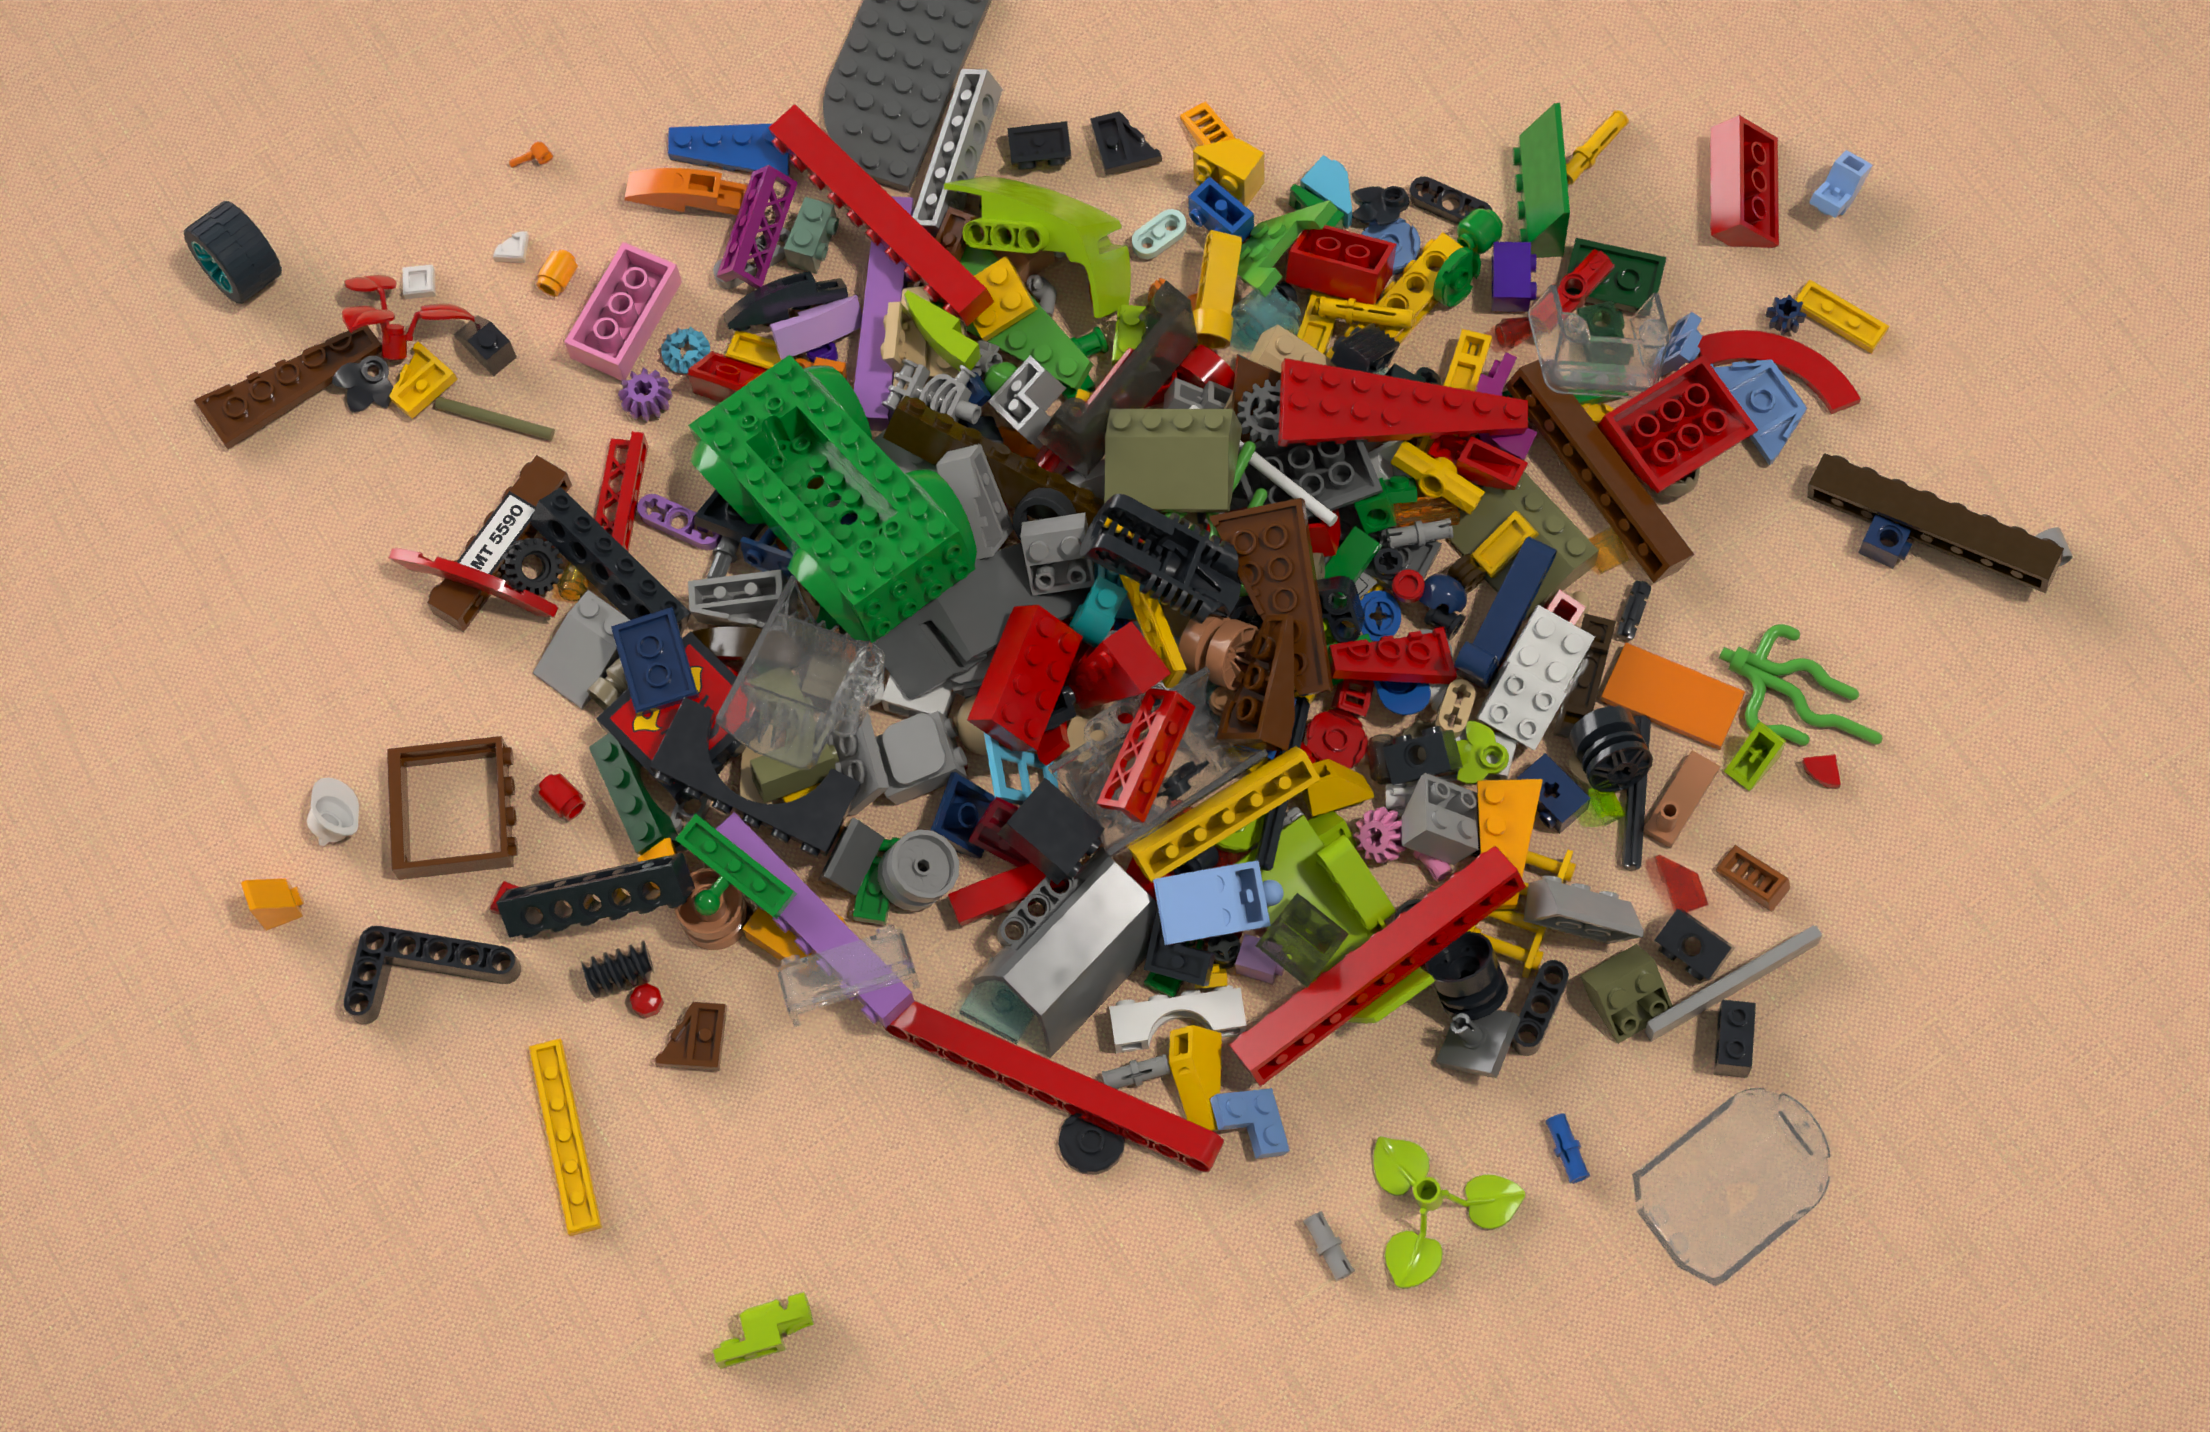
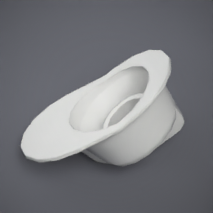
M329 777L319 779L312 789L311 808L307 817L308 828L319 838V845L325 846L328 842H339L346 836L356 833L358 829L359 803L354 791L338 779Z

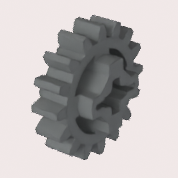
M1265 380L1263 388H1260L1256 383L1253 384V393L1245 391L1243 393V401L1238 402V412L1240 413L1237 414V418L1240 424H1242V434L1250 433L1251 442L1261 439L1262 447L1264 448L1268 441L1273 442L1275 448L1279 447L1280 380H1278L1276 386H1271L1269 380ZM1257 404L1258 408L1253 411V415H1250L1253 407Z

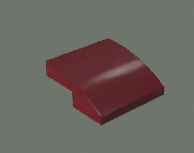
M996 796L971 833L969 842L1016 867L1031 863L997 834L1018 810V807Z

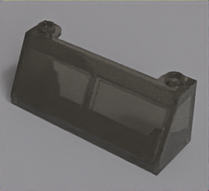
M1167 280L1157 290L1154 297L1138 317L1145 322V332L1141 337L1143 341L1090 404L1080 398L1066 400L1037 437L1041 443L1085 479L1105 456V436L1110 409H1143L1198 343L1191 300Z

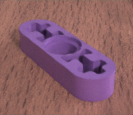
M657 494L645 495L638 502L637 510L645 524L702 550H713L718 547L722 535L712 532L713 537L707 536L703 540L701 533L694 529V515L697 512ZM657 505L659 512L665 515V520L657 512H652L648 515L646 508H653ZM682 515L687 517L688 523L684 528L676 529L671 526V522L676 516ZM697 526V529L704 533H707L709 531L707 529Z

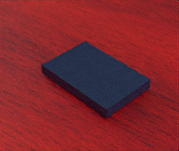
M672 607L611 626L635 713L638 717L680 704L685 697L691 700L699 698L676 615Z

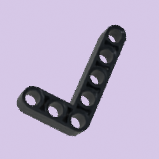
M370 926L360 936L344 997V1007L357 1023L365 1025L374 1022L381 1010L392 965L502 984H509L517 980L521 974V965L513 951L504 946L384 926ZM385 939L381 948L371 949L372 944L376 940ZM416 944V948L411 954L403 955V950L406 946ZM439 950H448L447 955L443 959L434 960V956ZM479 955V959L475 964L465 965L469 956ZM511 960V964L507 969L503 971L497 970V966L501 961ZM377 970L374 978L368 981L363 980L366 972ZM369 1001L365 1010L361 1012L355 1011L359 1002Z

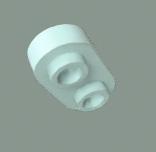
M1175 209L1164 210L1134 232L1132 236V249L1134 253L1142 259H1152L1175 244L1186 233L1185 216ZM1169 226L1176 227L1174 231H1169L1166 228ZM1146 243H1150L1153 245L1150 248L1143 247V245Z

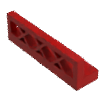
M633 431L631 432L630 440L615 438L610 440L595 518L601 526H603V521L606 523V526L603 528L607 532L612 531V537L628 552L649 447L645 434ZM617 448L628 449L627 459L623 465H620L615 459ZM622 474L621 490L615 494L610 487L611 481ZM617 502L616 517L610 522L605 516V510Z
M1154 688L1147 690L1096 804L1104 809L1121 811L1134 822H1145L1195 710L1193 704L1177 691ZM1162 699L1160 708L1151 713L1155 700ZM1149 727L1147 737L1138 742L1141 732ZM1136 756L1134 766L1125 771L1128 761ZM1123 785L1118 801L1111 800L1115 790Z

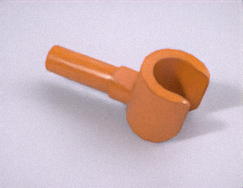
M535 142L529 152L509 160V164L512 168L534 158L539 164H546L552 160L553 155L543 142Z

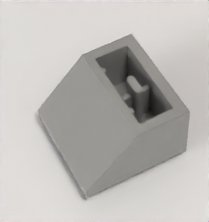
M1086 513L1022 522L1020 538L1032 596L1093 586L1095 582L1093 561L1085 559L1080 555V548L1088 530Z
M1427 773L1421 775L1402 815V846L1453 865L1477 851V793Z

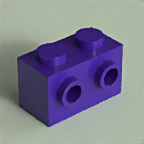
M1493 242L1492 311L1529 312L1530 301L1536 300L1537 282H1531V273H1536L1537 255L1531 254V242Z

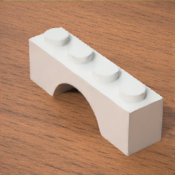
M1231 985L1216 987L1213 992L1201 993L1199 990H1189L1181 993L1179 997L1168 998L1167 995H1155L1148 998V1001L1137 1003L1131 999L1121 1000L1116 1003V1006L1109 1007L1116 1054L1149 1049L1155 1032L1163 1024L1175 1019H1191L1199 1022L1206 1029L1222 1033V1038L1239 1036L1247 1031L1241 987L1233 988Z

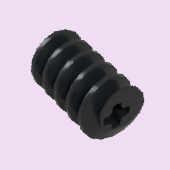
M641 941L640 952H637L632 944L628 945L627 956L619 948L616 949L615 959L613 960L607 952L603 953V962L600 964L594 956H591L590 967H586L581 960L589 991L595 998L600 997L601 987L607 994L613 993V983L622 991L625 989L626 979L635 987L638 985L639 975L648 983L651 980V972L654 973L645 941Z

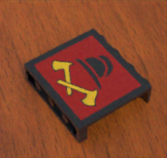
M690 631L682 639L699 694V698L692 700L715 712L716 717L709 737V753L713 768L718 775L727 760L732 756L737 757L745 750L747 742L755 734L760 735L769 727L773 716L769 708ZM628 688L596 719L600 726L607 733H610L654 777L655 773L651 771L649 766L681 703L638 717L635 713ZM659 782L672 795L678 805L693 799L683 793L685 787L674 782L671 786Z

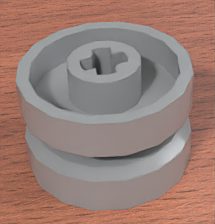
M919 829L905 834L883 854L878 865L877 879L882 893L892 904L903 910L919 911L932 906L954 887L959 876V859L955 848L945 837L934 831Z

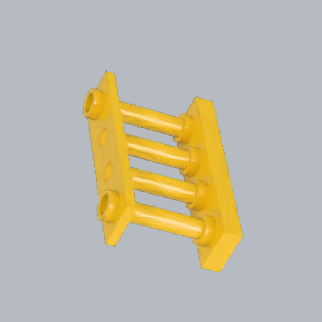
M1567 849L1563 862L1529 850L1526 858V864L1557 874V877L1562 879V883H1564V880L1571 882L1577 865L1571 862L1574 851ZM1524 882L1526 887L1519 894L1527 897L1529 883ZM1496 909L1488 915L1489 917L1536 933L1530 950L1481 933L1482 930L1477 928L1478 923L1468 930L1481 933L1487 937L1494 952L1525 962L1522 977L1529 978L1532 969L1538 971L1544 952L1540 951L1539 948L1547 927L1524 922L1523 914L1509 909Z

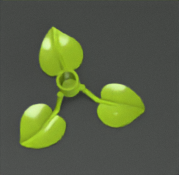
M1383 1136L1378 1137L1374 1150V1170L1380 1186L1386 1192L1395 1196L1404 1195L1412 1186L1417 1204L1421 1208L1419 1236L1412 1231H1402L1394 1235L1386 1246L1385 1260L1395 1285L1399 1288L1415 1287L1429 1280L1438 1271L1442 1262V1247L1437 1240L1425 1237L1427 1233L1428 1211L1438 1209L1443 1203L1444 1198L1463 1207H1469L1470 1219L1477 1226L1484 1229H1496L1506 1225L1512 1219L1525 1199V1191L1518 1184L1504 1177L1480 1175L1467 1183L1465 1192L1468 1200H1463L1449 1193L1447 1189L1441 1190L1439 1183L1434 1178L1426 1177L1430 1168L1429 1158L1421 1146L1406 1140L1390 1139Z

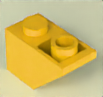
M1330 759L1312 764L1321 780L1302 791L1303 799L1312 816L1327 814L1330 811L1349 805H1356L1362 801L1374 798L1373 791L1364 775Z

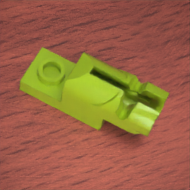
M805 1292L788 1296L789 1303L786 1310L783 1309L779 1300L775 1299L771 1302L750 1307L741 1313L740 1320L745 1340L740 1342L739 1338L729 1339L720 1343V1348L713 1349L718 1367L723 1369L785 1351L782 1333H786L789 1336L807 1326L814 1325Z

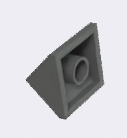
M855 818L850 819L846 823L818 880L856 895L885 837Z

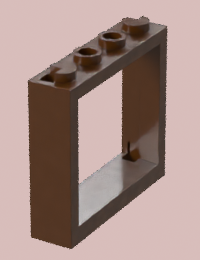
M502 736L387 749L391 867L398 880L514 867L513 856H518V842L515 836L512 837V826L517 824L515 807L511 806L510 796L515 795V783L513 776H509V766L514 764L512 747L506 745ZM496 757L501 851L411 861L407 767Z

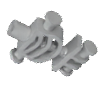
M903 359L902 363L904 365L900 373H895L894 376L899 382L896 387L889 386L888 391H890V394L886 401H882L884 407L895 411L901 398L903 399L907 395L911 398L922 400L926 406L939 413L950 415L956 422L962 419L975 424L981 415V407L968 402L972 392L965 386L971 377H976V374L963 365L959 366L961 371L955 379L943 373L936 375L925 385L930 371L921 364L917 365L910 360ZM905 384L909 385L907 390H903Z

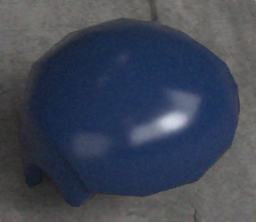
M1433 574L1424 580V593L1419 599L1421 603L1431 609H1436L1441 604H1447L1448 613L1450 614L1454 611H1463L1467 604V594L1463 586L1456 579L1445 574Z

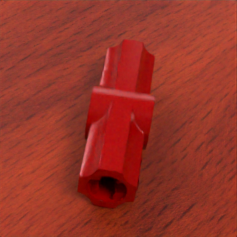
M1594 249L1572 273L1563 277L1560 286L1532 315V318L1543 331L1553 334L1575 310L1580 309L1585 304L1586 298L1614 269V264L1609 257L1602 251ZM1568 288H1576L1581 293L1574 296L1568 294L1566 290Z

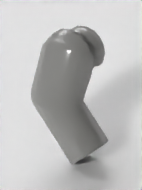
M1033 274L1027 279V287L1040 301V306L1052 318L1057 295L1056 289L1043 276Z

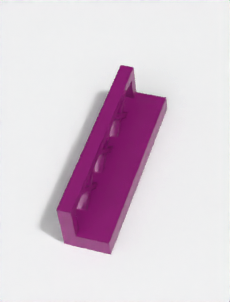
M770 165L753 171L716 277L725 282L738 278L755 289L763 286L798 182ZM775 180L786 186L783 198L777 199L773 188ZM768 206H772L776 216L774 224L768 225L764 215L765 209ZM759 232H763L767 243L765 250L759 252L755 241L756 235ZM751 258H754L758 269L756 277L744 271L747 261Z

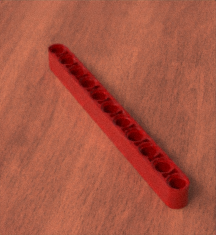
M915 1000L886 1028L884 1027L888 1033L901 1040L1071 1115L1080 1113L1082 1114L1079 1117L1080 1119L1114 1134H1119L1132 1142L1198 1171L1206 1173L1211 1171L1224 1144V1139L1209 1129Z

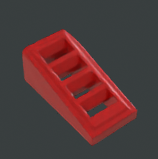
M1344 679L1337 686L1331 708L1351 713L1360 718L1366 717L1374 688L1373 680ZM1349 683L1362 686V691L1358 692L1348 688ZM1350 695L1358 698V704L1346 701V696Z

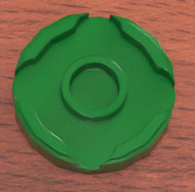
M1463 247L1453 252L1446 259L1434 282L1433 294L1436 301L1445 306L1453 307L1461 303L1470 294L1473 288L1470 283L1473 277L1476 279L1479 277L1481 270L1479 254L1468 247Z

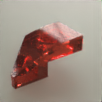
M1662 855L1654 856L1661 881L1666 885L1674 912L1677 908H1682L1688 912L1709 905L1698 873Z

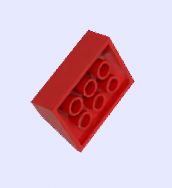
M1704 355L1605 414L1597 425L1629 469L1657 493L1670 487L1758 431L1757 427Z

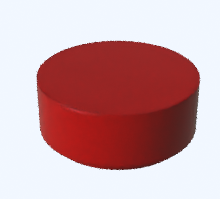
M1406 569L1395 575L1392 590L1394 596L1399 601L1413 603L1418 601L1424 593V579L1417 571Z

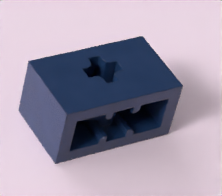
M1546 753L1516 779H1543L1537 805L1538 816L1545 826L1550 829L1554 827L1559 833L1563 832L1588 810L1591 798ZM1545 793L1547 795H1551L1554 793L1556 794V798H1554L1553 796H1549L1548 798H1546L1544 795Z

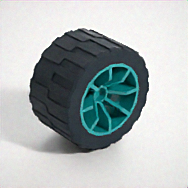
M230 201L221 202L184 230L185 242L195 260L218 289L235 303L243 304L282 273L280 261L266 237L253 221Z

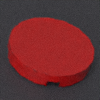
M1329 709L1327 712L1315 715L1306 727L1303 739L1304 744L1312 751L1311 756L1315 758L1316 762L1330 759L1349 769L1357 766L1364 757L1369 742L1360 720L1351 713L1339 709Z

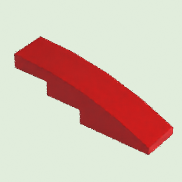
M1030 863L978 881L949 893L948 896L959 924L964 926L991 913L995 917L1017 907L1046 875ZM1052 880L1050 881L1051 889L1054 892L1060 893L1066 890V884L1063 880L1058 885ZM1035 901L1030 902V903H1028V906H1030V905H1032V904H1035V903H1037V902H1035Z

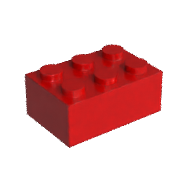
M1325 225L1322 229H1304L1289 251L1286 283L1297 285L1303 289L1324 292L1329 296H1338L1346 299L1353 298L1356 299V302L1374 305L1393 274L1397 244Z

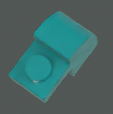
M1097 576L1084 604H1079L1069 624L1070 628L1083 636L1081 642L1097 648L1115 622L1114 618L1128 590L1101 576Z

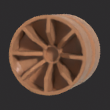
M1212 614L1202 624L1190 620L1183 631L1178 648L1186 667L1185 673L1205 681L1210 680L1213 684L1230 690H1238L1240 682L1236 680L1240 671L1246 672L1253 656L1250 649L1259 629L1254 625L1236 619Z
M703 868L690 873L695 889L687 898L685 904L674 908L686 936L692 943L707 950H721L732 946L744 935L742 928L749 920V909L742 892L730 884L720 896L718 911L710 916L701 915L694 907V898L700 891L709 890L720 875L712 868Z

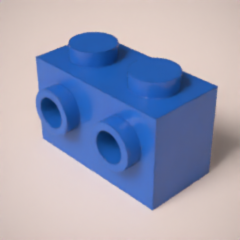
M1208 177L1188 196L1189 216L1197 226H1204L1209 231L1215 230L1240 236L1242 242L1251 235V231L1254 228V213L1211 177Z

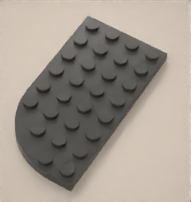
M863 0L827 82L823 99V114L828 136L877 183L910 192L992 0Z

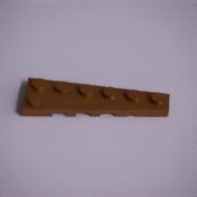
M368 325L358 328L352 333L348 330L326 340L322 344H317L303 350L300 356L288 361L283 359L274 363L275 367L262 373L256 371L247 375L246 380L233 386L227 384L198 397L194 402L225 447L230 449L332 384L333 377L341 366L346 363H360L368 356H376L382 352V345Z

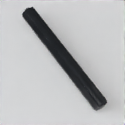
M1643 715L1634 716L1633 718L1640 730V735L1645 740L1649 749L1651 720ZM1647 775L1636 784L1627 788L1622 866L1627 870H1638L1641 867Z

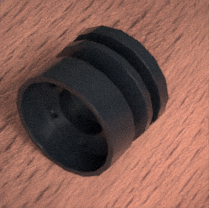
M1607 706L1596 709L1583 716L1570 731L1569 742L1581 763L1588 782L1597 791L1616 792L1626 789L1639 782L1652 767L1653 756L1645 740L1640 735V730L1632 714L1626 708Z
M1467 931L1426 962L1425 966L1428 973L1435 980L1433 985L1444 1011L1452 1018L1460 1013H1464L1471 1020L1481 1019L1491 1015L1501 1007L1507 998L1509 986L1490 940L1481 933Z

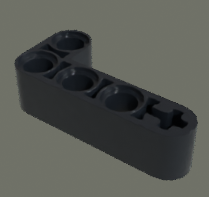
M1335 576L1317 580L1322 618L1328 619L1334 639L1340 643L1356 641L1365 622V614L1354 581L1346 576ZM1340 592L1344 594L1346 598H1337L1333 593ZM1249 595L1240 597L1232 612L1231 619L1254 625L1260 630L1263 620L1258 615ZM1342 621H1349L1352 624H1354L1355 627H1346L1342 623Z

